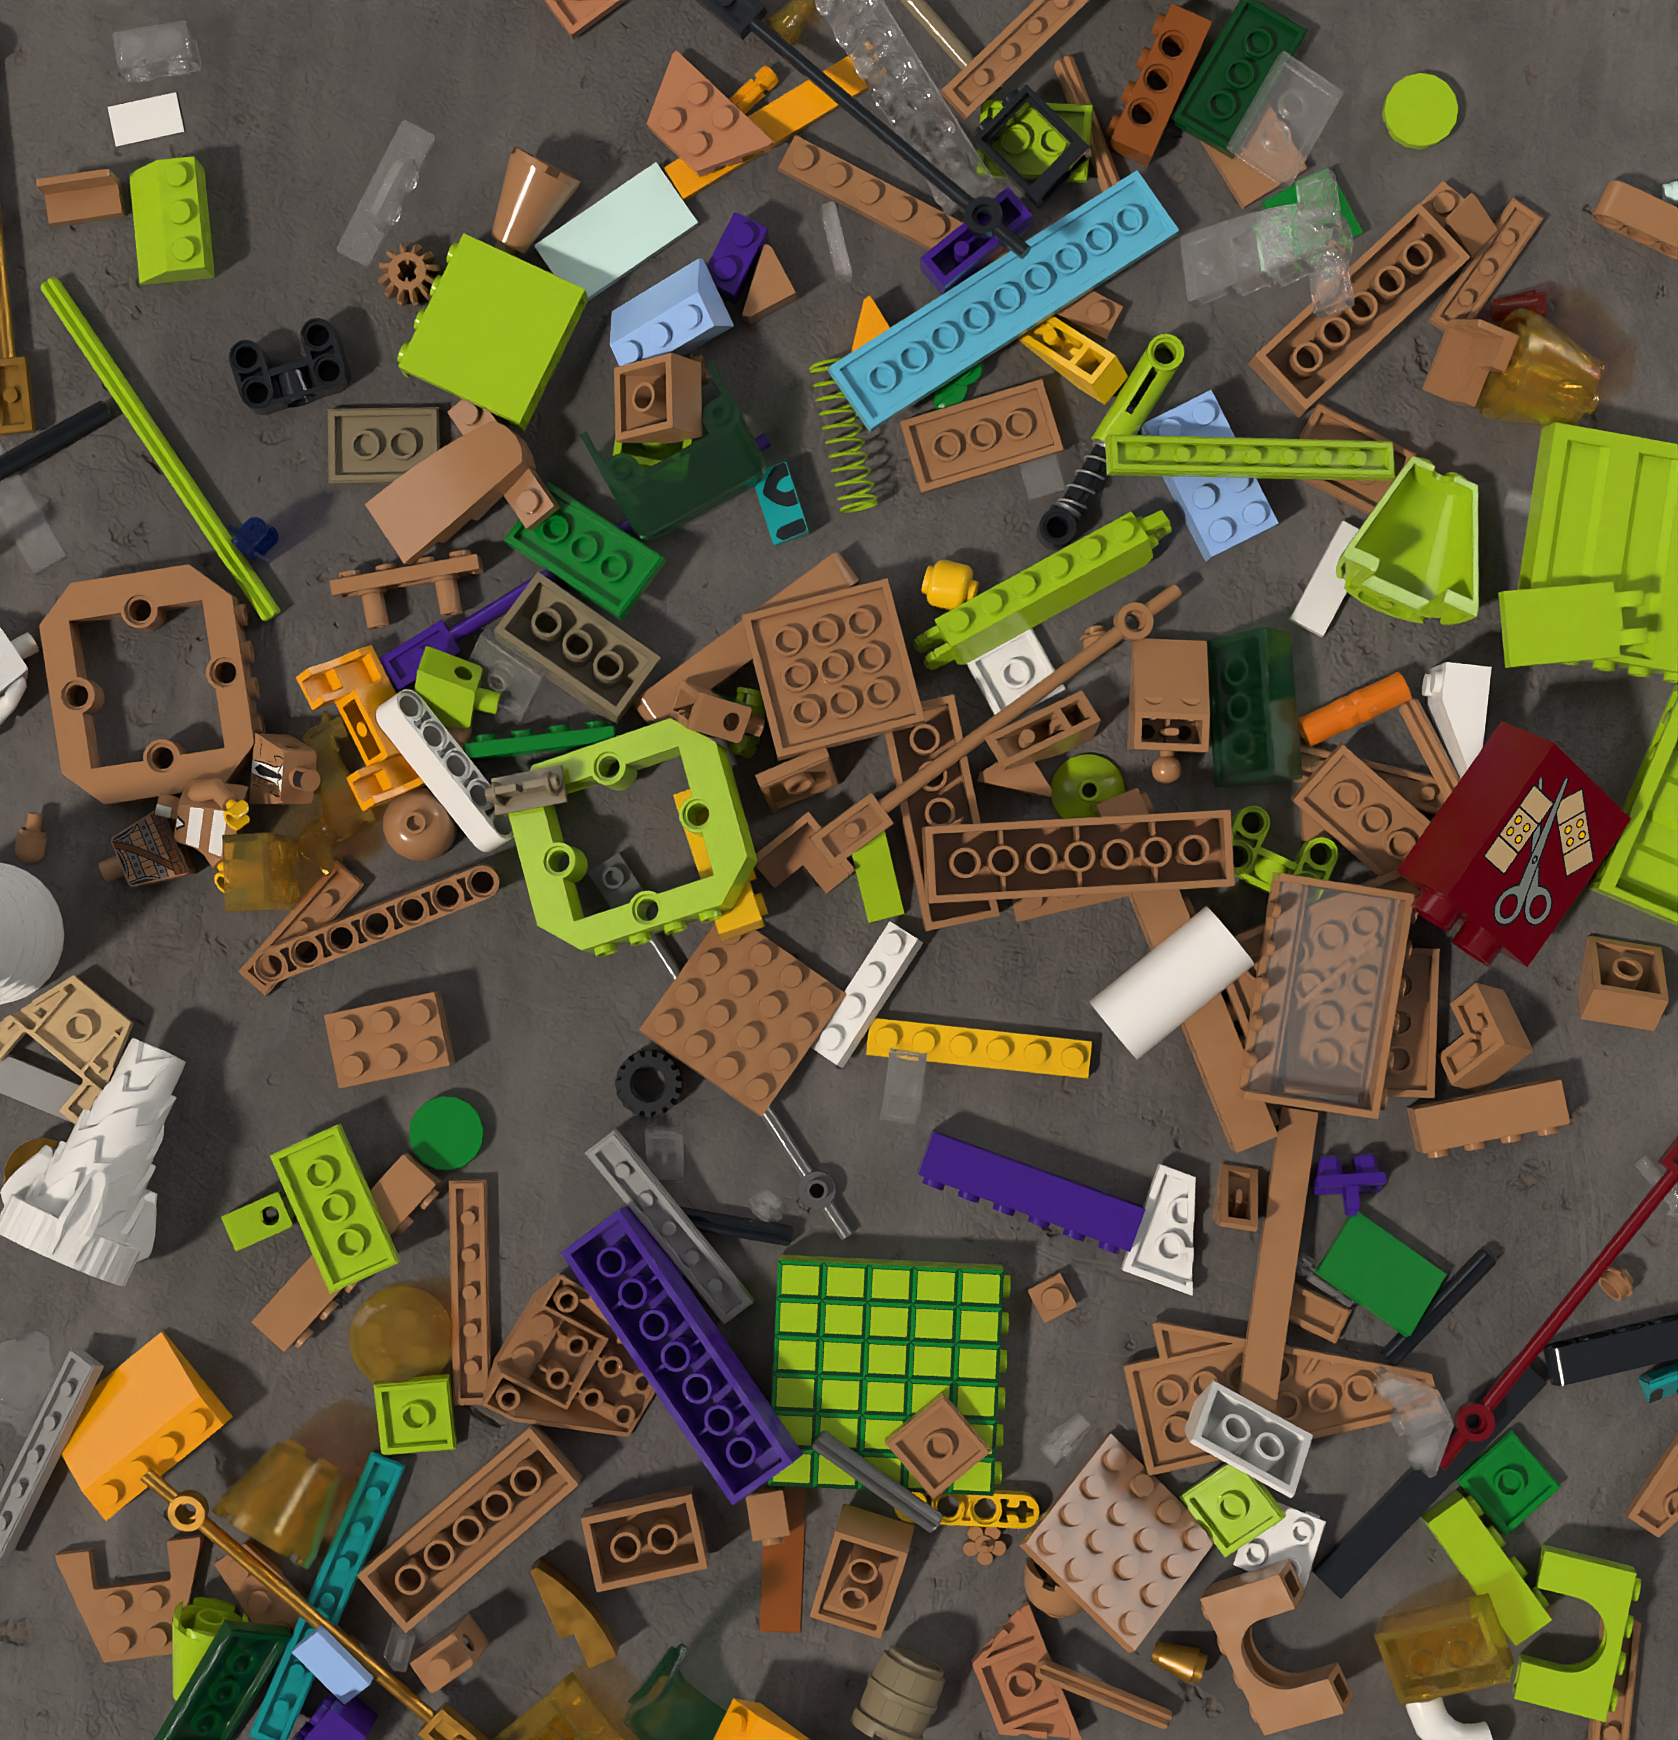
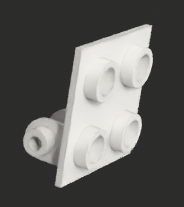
M1277 1502L1286 1513L1285 1518L1239 1548L1233 1565L1246 1571H1252L1289 1559L1305 1590L1326 1521L1319 1519L1320 1516L1309 1511L1304 1513Z

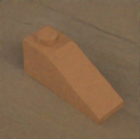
M1081 690L987 735L985 740L1003 770L1061 755L1092 740L1101 720Z

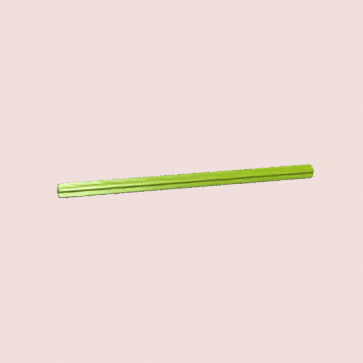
M51 277L43 282L40 286L41 291L260 618L266 622L275 618L280 613V608L61 281L56 277Z

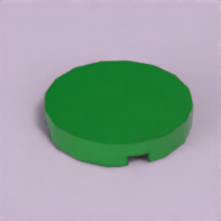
M441 1096L427 1101L416 1111L410 1123L409 1139L413 1152L424 1164L438 1170H453L465 1166L477 1156L483 1144L485 1127L480 1113L471 1103L458 1097Z

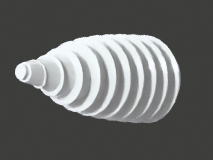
M0 863L1 1005L27 997L38 990L51 977L57 967L64 943L63 919L58 904L50 891L29 872L5 863Z

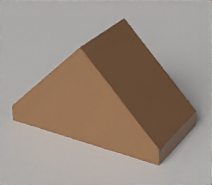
M766 244L763 246L742 313L743 323L748 325L796 301V292L773 248Z
M998 761L979 773L975 782L1046 799L1050 798L1052 793L1051 787L1035 762L1003 770Z
M1221 1164L1212 1221L1218 1226L1257 1232L1258 1169Z

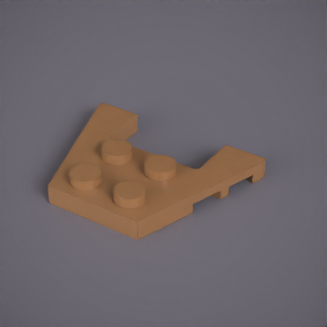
M204 1534L174 1537L167 1540L170 1578L98 1586L93 1548L63 1551L55 1555L59 1569L104 1663L172 1654L173 1612L178 1603L184 1601L183 1606L191 1604L190 1599L194 1580L197 1577V1565L200 1550L203 1547Z

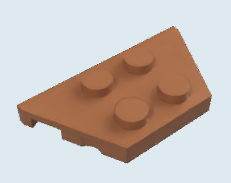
M677 50L672 54L648 118L647 126L695 174L702 177L717 171L722 166H732L743 162V157L761 150L768 153L775 148L773 140Z
M1028 1601L1023 1602L971 1660L1000 1735L1018 1736L1020 1734H1027L1033 1738L1047 1739V1736L1069 1738V1740H1082L1063 1689L1035 1676V1668L1041 1658L1051 1661L1030 1604Z

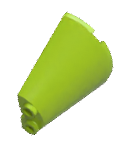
M1411 456L1340 555L1336 566L1337 578L1346 581L1344 589L1368 607L1410 622L1424 624L1426 618H1441L1440 623L1442 625H1451L1476 618L1479 611L1478 485L1467 481L1464 476L1458 473L1449 472L1444 476L1440 475L1435 471V466L1430 460Z

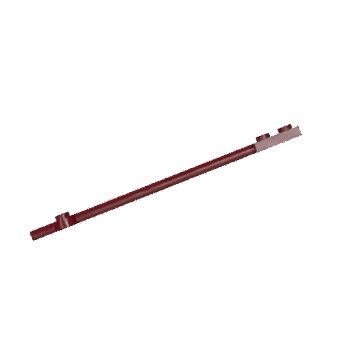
M1678 1136L1657 1161L1667 1171L1480 1403L1467 1402L1457 1409L1454 1416V1425L1457 1431L1433 1460L1444 1470L1448 1468L1469 1440L1473 1442L1483 1441L1492 1434L1495 1427L1493 1410L1678 1182ZM1472 1414H1477L1478 1423L1472 1427L1468 1426V1417Z

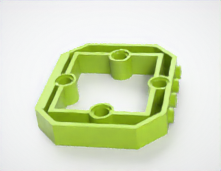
M669 718L532 765L530 771L562 765L567 795L599 783L616 791L626 790L635 782L637 770L681 756L692 797L686 799L681 805L679 820L686 830L704 838L714 874L713 876L659 894L652 891H641L628 904L584 918L575 883L580 881L587 872V858L581 850L564 843L555 806L551 805L509 813L537 926L582 951L595 954L596 957H604L618 951L617 946L629 942L631 946L642 945L652 941V935L663 931H665L666 935L679 933L687 929V923L700 920L701 923L716 921L723 917L722 912L733 909L758 861L727 749L714 740L694 730L687 729L679 722ZM618 761L620 765L619 772L616 776L609 778V767L612 763ZM707 808L709 811L708 820L703 825L698 826L696 823L697 814L700 810ZM568 854L569 866L566 870L560 872L559 861ZM656 902L658 914L654 919L648 921L646 917L647 908L650 904Z

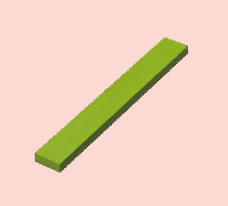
M1112 434L1105 438L1107 475L1391 481L1396 478L1393 441Z

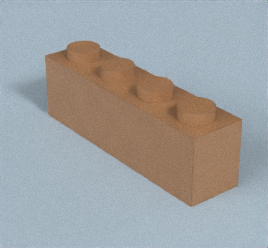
M1552 1077L1407 1107L1415 1150L1423 1154L1427 1153L1428 1158L1450 1155V1148L1464 1146L1465 1151L1482 1149L1487 1147L1486 1141L1500 1138L1501 1143L1520 1141L1524 1139L1523 1133L1537 1131L1538 1136L1555 1134L1560 1132L1559 1126L1570 1124L1562 1081Z

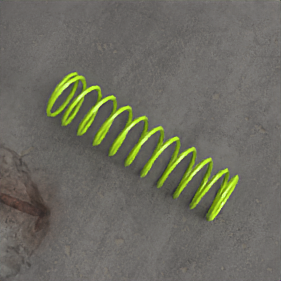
M833 358L812 364L809 367V373L816 374L828 371L830 366L815 367L838 362L842 358ZM834 380L823 381L813 384L812 387L819 388L836 383ZM841 391L834 395L819 397L815 401L822 402L833 398L846 397ZM848 403L837 409L822 411L818 415L826 416L838 412H856L854 409L848 408L851 406ZM857 413L843 422L822 427V430L844 426L859 427L858 430L851 434L825 441V444L840 441L862 442L849 450L828 455L829 459L844 455L865 456L855 463L831 470L832 473L850 469L868 470L858 477L834 484L835 487L855 483L871 484L869 487L856 493L838 497V501L861 497L874 498L873 500L845 505L839 509L841 513L856 512L878 504L875 495L863 494L873 488L874 482L860 480L870 474L871 468L859 465L868 458V454L856 451L865 444L864 439L853 437L862 430L861 425L850 423L858 417Z

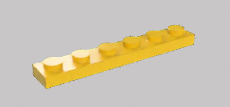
M875 1018L868 1029L866 1055L1088 1079L1092 1041Z

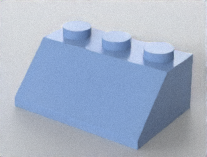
M698 258L612 311L610 347L619 366L667 353L685 356L734 326L703 258Z

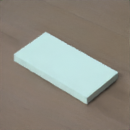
M655 162L542 239L534 247L553 275L584 288L589 299L588 301H590L699 225L664 172Z

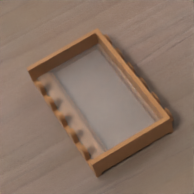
M1273 872L1237 1095L1247 1100L1372 1119L1379 1118L1380 1110L1384 1111L1388 1097L1387 1089L1383 1088L1385 1075L1391 1072L1394 1061L1393 1051H1389L1391 1038L1397 1035L1400 1024V1016L1396 1014L1397 1001L1403 998L1406 987V978L1402 976L1404 961H1409L1412 951V940L1408 939L1410 924L1415 923L1418 914L1411 907L1415 894Z

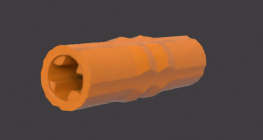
M1396 672L1296 719V723L1307 746L1311 747L1412 700L1405 679L1401 673Z

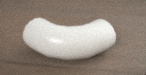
M1419 1691L1405 1697L1408 1715L1417 1735L1422 1740H1493L1490 1729L1485 1721L1466 1724L1455 1721L1447 1713L1442 1693L1439 1691Z

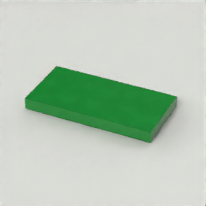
M547 482L545 486L560 508L533 531L526 529L519 519L504 538V541L507 545L623 621L665 565V558L558 487Z

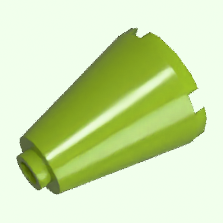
M198 1597L193 1599L192 1604L183 1606L184 1601H182L174 1609L172 1616L173 1698L176 1701L224 1620L249 1622L248 1616L243 1613L242 1618L234 1613L235 1605L216 1598Z

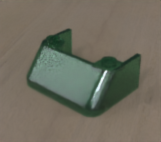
M712 361L705 364L720 396L709 402L702 413V421L709 435L643 471L638 461L633 456L625 453L616 454L604 461L587 431L580 434L635 534L643 540H656L757 484L766 474L767 465L763 454Z

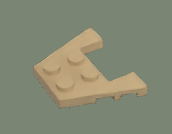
M73 975L0 1022V1062L7 1057L26 1033L34 1038L83 1079L82 1084L59 1110L60 1113L76 1124L82 1111L90 1109L100 1091L111 1081L134 1023L79 977Z

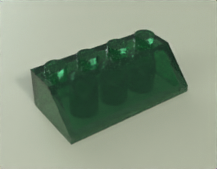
M1260 627L1206 640L1215 787L1272 785L1302 779L1291 632Z

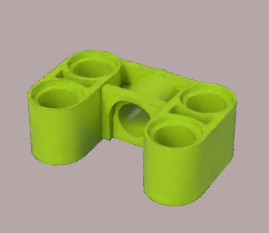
M1248 806L1238 810L1232 817V846L1238 847L1244 854L1243 863L1237 868L1234 867L1235 877L1268 894L1270 893L1273 872L1323 880L1329 879L1338 859V849L1330 839L1319 837L1307 840L1300 847L1293 862L1261 847L1270 826L1269 815L1264 809L1258 806ZM1247 813H1253L1259 819V828L1253 834L1246 832L1242 827V818ZM1315 844L1322 845L1327 853L1326 860L1321 865L1315 864L1310 858V850ZM1311 887V893L1306 897L1305 905L1316 902L1324 889Z

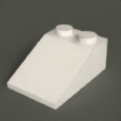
M1445 662L1431 668L1430 674H1425L1422 684V695L1427 696L1426 707L1436 734L1461 779L1483 748L1492 667Z

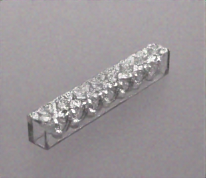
M814 0L818 12L826 18L834 31L836 41L847 52L854 64L857 75L868 86L876 106L884 112L893 127V131L972 198L976 199L985 196L995 184L994 179L884 1ZM924 177L932 190L934 200L942 206L947 216L961 210L957 204Z

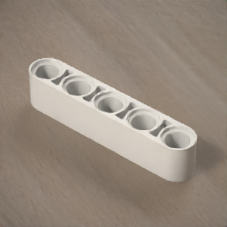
M404 689L378 707L376 719L381 729L474 846L483 852H490L514 838L509 815L496 816L494 801L488 802L486 799L485 788L491 785L420 695L413 690Z

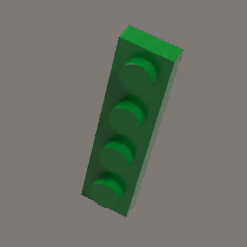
M606 720L586 722L584 723L585 729L570 731V725H558L548 727V734L533 735V730L531 729L510 732L511 738L496 740V734L474 736V743L465 744V752L471 761L578 749L616 737L617 729L614 726H607Z

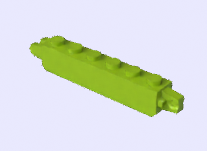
M1162 510L1145 518L1142 516L1135 518L1133 513L1129 512L934 619L936 626L914 639L913 646L916 651L922 653L943 642L945 643L925 656L923 663L926 668L931 670L944 666L953 660L958 665H965L1146 566L1153 558L1152 549L1159 544L1158 540L1172 532L1171 523Z

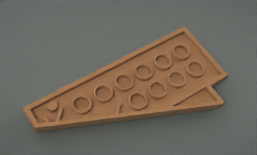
M1157 1320L1151 1321L1158 1356L1122 1364L1147 1475H1156L1221 1460L1190 1443L1184 1429L1194 1401L1213 1380L1238 1394L1246 1337ZM1285 1345L1276 1412H1270L1313 1435L1312 1439L1437 1412L1440 1411L1433 1375L1429 1371Z

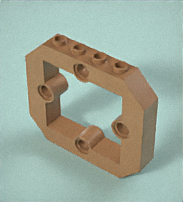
M189 564L70 583L39 625L61 773L101 803L110 806L157 800L161 793L175 797L181 796L186 782L190 779L206 780L219 778L224 783L234 784L253 759L254 734L266 733L262 714H257L255 700L260 699V689L257 678L251 677L250 663H254V650L251 641H246L244 626L249 625L245 604H240V600ZM143 603H149L151 607L150 616L144 621H139L137 618L138 607ZM203 606L211 660L206 667V677L208 682L216 688L225 748L188 754L181 744L170 740L158 739L146 747L143 753V761L100 767L93 715L102 709L105 695L97 683L87 679L79 625L123 618L133 628L143 632H153L163 626L167 611ZM229 664H233L236 668V677L232 682L225 684L221 679L222 669ZM85 687L88 692V700L84 705L78 707L74 700L76 691ZM170 749L174 756L173 763L170 767L163 769L159 763V756L164 750Z

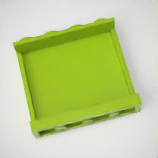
M463 233L459 243L454 242L446 257L448 265L443 275H438L431 286L430 295L432 298L427 308H422L414 321V329L416 331L411 341H406L399 351L397 357L399 362L398 368L405 377L410 378L412 375L508 420L511 426L525 432L589 299L584 288Z

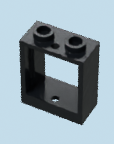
M1026 84L1020 91L1014 89L1007 95L1002 102L1003 108L994 118L988 116L979 124L975 130L977 135L973 138L976 147L1040 209L1092 156L1090 146ZM1029 107L1069 145L1032 185L992 147Z

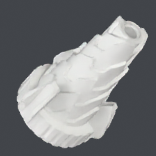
M132 1038L111 1081L100 1091L90 1109L82 1111L67 1142L60 1141L57 1149L45 1145L38 1153L27 1160L3 1185L0 1191L4 1203V1208L0 1214V1235L73 1269L124 1287L136 1262L148 1258L152 1252L156 1230L158 1194L146 1189L156 1168L151 1163L163 1140L164 1122L177 1098L171 1094L186 1062L164 1050Z

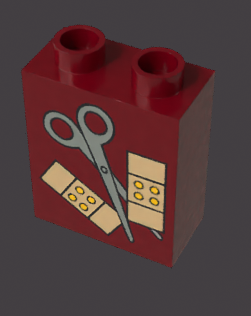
M1501 721L1397 871L1420 891L1411 904V907L1418 914L1448 932L1455 923L1461 927L1451 942L1465 954L1479 963L1490 967L1498 954L1501 953L1528 967L1629 824L1631 818L1554 742Z

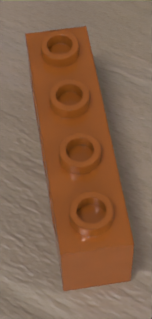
M1172 3L1166 15L1159 13L1150 33L1156 36L1151 49L1144 46L1135 67L1141 70L1136 82L1129 80L1120 100L1126 103L1121 116L1113 115L1105 135L1111 137L1108 145L1110 151L1148 167L1212 21ZM1167 44L1175 45L1179 49L1180 55L1170 57L1163 52L1162 47ZM1159 78L1164 82L1165 89L1160 91L1153 90L1148 86L1147 80ZM1136 111L1145 112L1149 116L1150 122L1144 125L1138 124L1133 120L1132 113Z

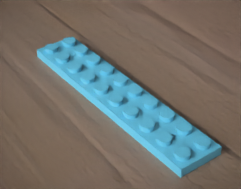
M1137 170L1025 241L1031 246V250L1025 258L1021 259L1012 251L1008 252L828 368V372L871 433L1177 236L1179 229Z

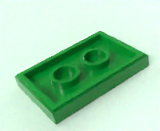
M1359 1212L1356 1217H1347L1314 1271L1315 1274L1404 1337L1411 1336L1447 1275Z

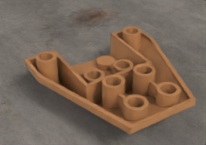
M557 1273L532 1294L494 1358L481 1404L514 1422L629 1437L655 1391L584 1286Z

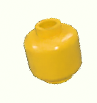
M941 559L934 566H928L922 584V594L926 595L927 601L931 606L950 611L976 597L979 582L973 580V570L970 566Z

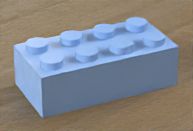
M1212 390L1145 422L1140 429L1141 435L1235 437ZM1162 476L1205 562L1272 530L1279 524L1256 478Z

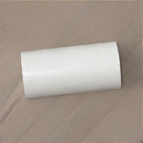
M1205 906L1089 1002L1125 1047L1138 1060L1255 964L1223 923Z

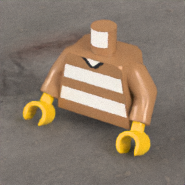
M219 778L206 780L190 779L186 782L181 798L160 794L155 815L176 820L174 839L179 843L193 847L203 854L214 871H220L214 877L217 888L223 893H228L237 887V881L242 876V870L239 866L234 864L229 866L228 864L233 860L241 837L242 827L250 822L249 816L246 815L249 812V806L246 802L248 786L224 783Z

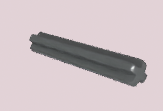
M822 1431L813 1442V1449L922 1528L932 1533L942 1521L940 1512L827 1431Z

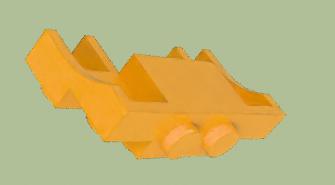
M372 645L359 648L331 661L309 667L296 677L312 711L334 703L336 704L367 766L346 778L363 812L388 803L414 789L426 786L377 722L376 711L378 707L397 693Z

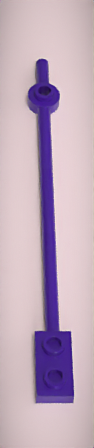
M763 433L732 453L723 449L709 452L702 461V472L616 526L631 534L708 485L718 489L731 486L738 477L739 466L771 446L769 440ZM718 464L725 465L728 468L727 473L723 476L715 475L713 472L715 466ZM546 570L540 572L552 582L558 579ZM532 578L452 628L448 629L444 621L440 620L380 657L379 660L397 690L402 691L416 682L417 670L426 646L457 657L463 653L457 642L509 610Z

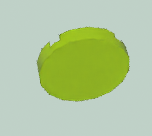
M1417 73L1405 76L1394 84L1384 100L1382 117L1393 140L1406 148L1422 150L1440 143L1449 135L1456 124L1458 104L1454 92L1445 81L1435 75Z

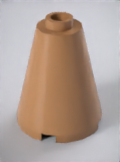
M514 146L510 152L491 237L497 240L494 247L512 256H515L517 251L524 254L578 189L580 181L554 165Z

